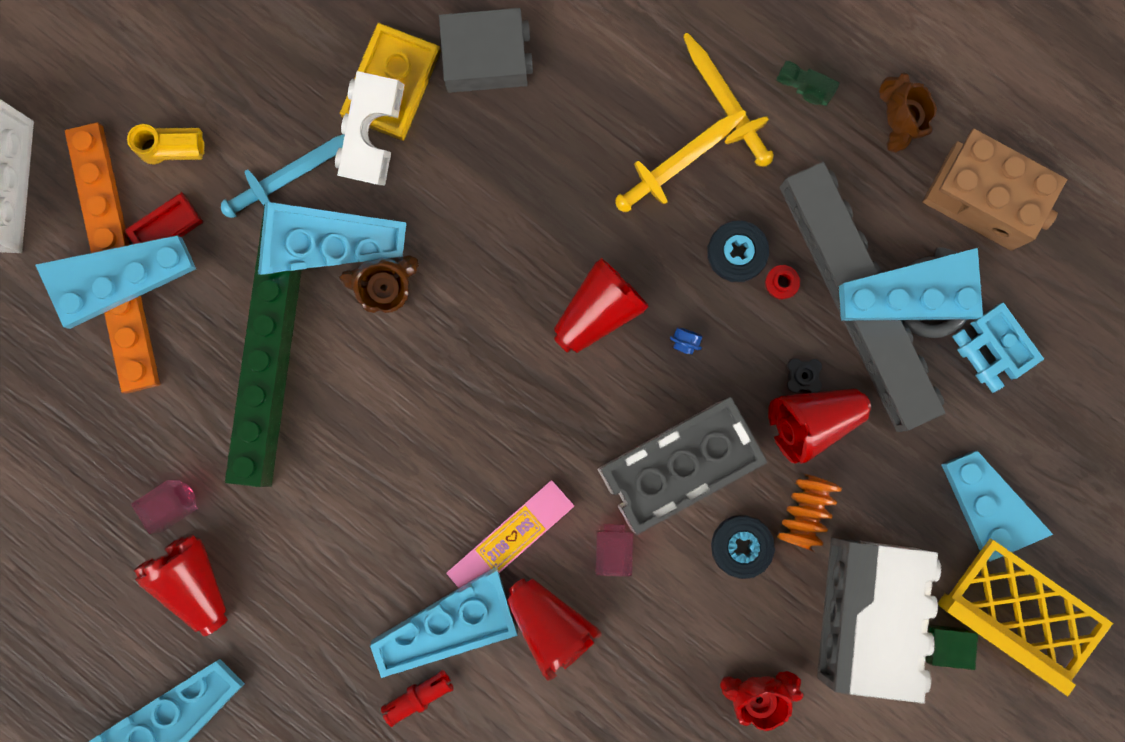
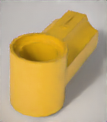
M139 124L134 126L127 136V142L131 150L147 164H159L164 160H202L204 154V141L200 128H153L147 124ZM154 139V144L151 148L142 150L146 141Z

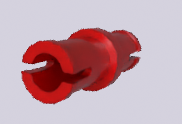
M441 670L438 674L418 686L412 684L407 687L406 693L381 706V713H388L383 716L386 723L393 727L416 711L419 713L424 712L428 709V704L446 693L452 692L454 687L452 683L448 685L451 681L448 674Z

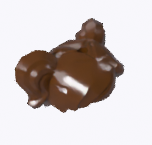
M901 73L899 77H887L883 80L879 93L880 98L887 102V120L893 130L889 133L887 150L896 153L904 150L912 139L922 138L932 133L933 127L930 122L935 118L937 108L928 88L924 87V84L911 83L907 73Z
M408 255L399 258L397 261L387 258L367 261L357 269L342 272L339 278L345 287L354 291L358 303L367 312L375 313L379 310L384 313L394 312L403 307L405 302L408 301V278L417 273L418 259ZM383 284L387 286L386 291H383L381 289V286Z

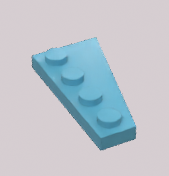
M265 202L258 274L373 261L380 258L403 257L406 222Z
M178 235L36 264V268L63 327L68 329L196 270L183 239Z
M497 566L371 640L370 647L381 678L518 636Z

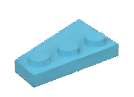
M978 451L969 452L941 464L980 551L989 539H993L1010 552H1014L1053 535ZM994 551L987 561L991 562L1002 557V555Z

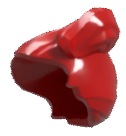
M789 671L779 672L775 678L770 676L751 677L744 682L739 678L726 676L722 678L720 683L723 695L730 701H733L735 715L739 723L743 726H748L752 723L757 729L764 731L773 730L788 722L789 717L792 715V702L800 701L804 696L800 691L801 679L797 674Z

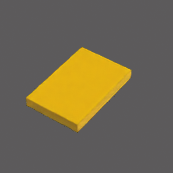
M377 23L358 71L399 80L405 85L398 118L380 116L372 121L369 128L402 141L405 140L441 53L439 45ZM348 95L340 111L342 118L346 113L349 114L351 100L348 99Z

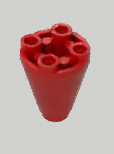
M190 535L185 539L180 537L164 548L167 553L166 555L160 556L155 560L150 558L133 570L137 575L135 580L145 591L195 632L199 631L205 637L218 630L228 621L224 614L226 608L203 542L194 535Z

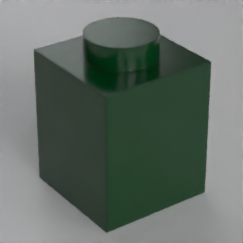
M928 624L927 633H932L934 636V651L931 656L927 655L925 657V662L933 666L968 670L976 669L977 633L965 628Z

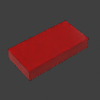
M181 192L124 231L133 244H139L177 235L183 237L204 222L187 196Z

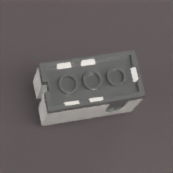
M729 397L617 457L597 470L609 492L613 495H620L623 503L617 506L630 530L638 535L768 462L735 403Z

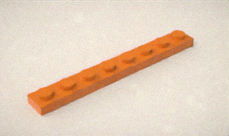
M96 122L64 130L91 253L129 246L128 236L124 231L126 227L104 127ZM138 296L104 313L121 393H131L160 385L141 296Z

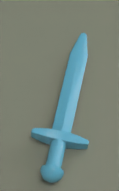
M345 134L331 139L260 182L249 170L244 171L251 188L229 201L224 199L221 203L222 213L229 218L237 217L236 213L257 200L264 206L265 202H270L269 194L334 157L337 150L343 147Z

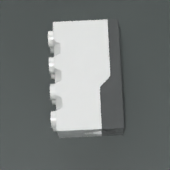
M831 537L817 673L819 680L837 693L918 703L925 702V693H928L931 687L930 672L924 670L925 657L927 655L931 656L934 651V636L932 633H927L928 620L936 617L938 609L936 597L931 596L932 582H937L941 574V564L937 560L938 553L913 547Z

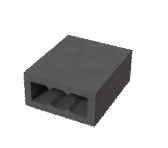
M521 8L439 15L444 82L448 93L527 86L526 74H533L531 53H524V42L530 41L529 21H522Z

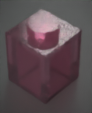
M167 480L131 504L149 534L165 531L198 509L193 502L195 500L193 491L186 483H181L180 480Z
M604 524V530H596L595 574L602 576H632L633 533L625 531L624 524Z

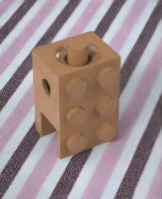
M973 128L964 144L958 141L952 146L922 203L1013 251L1034 241L1041 228L1047 230L1054 223L1058 212L1053 210L1052 207L1067 179Z

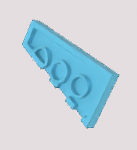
M978 248L841 284L839 286L841 321L978 319L983 317Z
M219 659L88 742H189L245 683Z

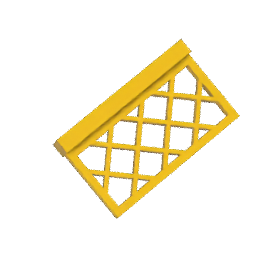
M993 539L987 541L949 595L944 593L938 602V605L1066 696H1069L1076 686L1072 679L1113 624ZM994 551L1004 556L1007 572L988 574L986 562ZM1013 563L1021 569L1014 570ZM981 570L982 576H977V574ZM1030 574L1034 577L1036 592L1018 595L1015 577ZM1008 578L1011 596L993 599L990 581ZM983 582L986 600L970 602L962 596L970 584ZM1043 584L1051 590L1044 591ZM1057 595L1063 597L1066 613L1048 616L1045 597ZM1038 599L1041 617L1023 620L1020 601ZM1012 603L1015 621L998 622L994 605ZM1073 605L1076 606V607H1077L1078 609H1080L1081 611H1074V610H1073ZM982 607H987V609H988V614L985 613V612H984L983 610H981L980 608H982ZM1090 616L1098 622L1090 635L1078 636L1075 618ZM1067 620L1070 638L1052 640L1049 622ZM1042 624L1045 642L1028 643L1024 626ZM1017 628L1018 635L1010 629ZM1072 645L1074 657L1064 668L1056 662L1054 647ZM1040 649H1047L1048 656L1041 652Z

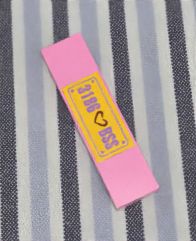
M551 480L446 574L460 588L496 566L500 573L574 507L573 503Z

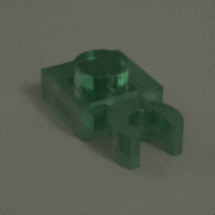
M787 60L776 81L783 85L797 88L796 93L803 95L807 102L827 106L833 98L840 82L810 68L806 72L795 63Z

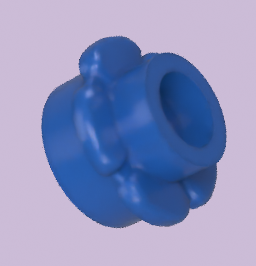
M677 327L674 336H670V340L675 342L673 348L678 351L693 355L694 349H702L700 343L703 336L696 332Z

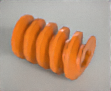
M804 474L808 479H798L795 483L803 490V493H792L791 498L799 506H788L786 509L795 518L782 521V524L790 530V533H778L777 537L785 542L815 552L811 549L812 546H823L824 541L816 536V532H828L829 529L820 520L832 519L833 517L825 509V506L837 505L838 503L829 494L830 492H841L842 488L827 480Z

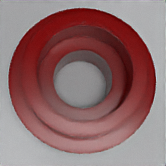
M779 265L768 272L765 278V287L772 297L780 300L788 299L799 290L800 278L792 267ZM779 276H784L788 279V287H781L778 284Z

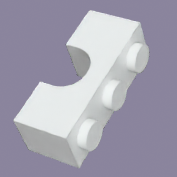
M360 71L356 72V78L351 79L348 87V99L351 100L349 114L346 113L344 115L341 125V132L345 134L343 147L337 150L335 157V167L339 168L337 176L385 186L391 152L373 146L368 136V129L372 121L380 116L398 118L405 84L391 78Z

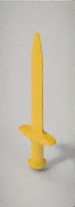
M685 33L683 37L691 59L726 114L729 116L743 110L706 51L688 33ZM745 114L735 126L736 130L727 136L724 142L730 144L744 139L756 157L755 163L758 166L765 167L773 161L774 155L772 150L768 151L756 133L767 123L768 117L750 121Z
M740 110L717 121L651 172L640 161H636L634 165L642 181L624 195L618 194L615 200L616 207L622 212H629L632 210L631 206L649 192L659 202L666 204L667 199L660 186L726 137L745 116L746 111Z

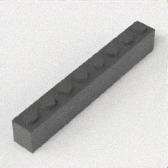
M821 162L786 178L779 188L840 313L839 286L846 282L880 274L882 270L875 261L872 262L867 252L868 242L866 237L860 230L857 231L852 221L853 212L851 206L846 200H842L837 190L838 180L831 169H827L824 162ZM901 320L844 321L896 432L909 431L946 414L942 406L944 405L943 396L937 387L932 386L927 375L929 373L928 365L921 355H917L912 344V332L906 324H902Z

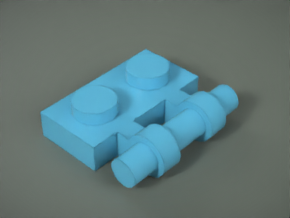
M1004 302L983 314V317L970 323L978 333L973 339L970 338L965 329L952 335L959 346L957 351L962 358H968L977 371L975 374L980 383H985L992 393L1004 387L1003 382L998 377V374L1002 371H1005L1011 380L1017 379L1044 360ZM984 345L988 347L996 358V361L991 364L987 362L979 350Z

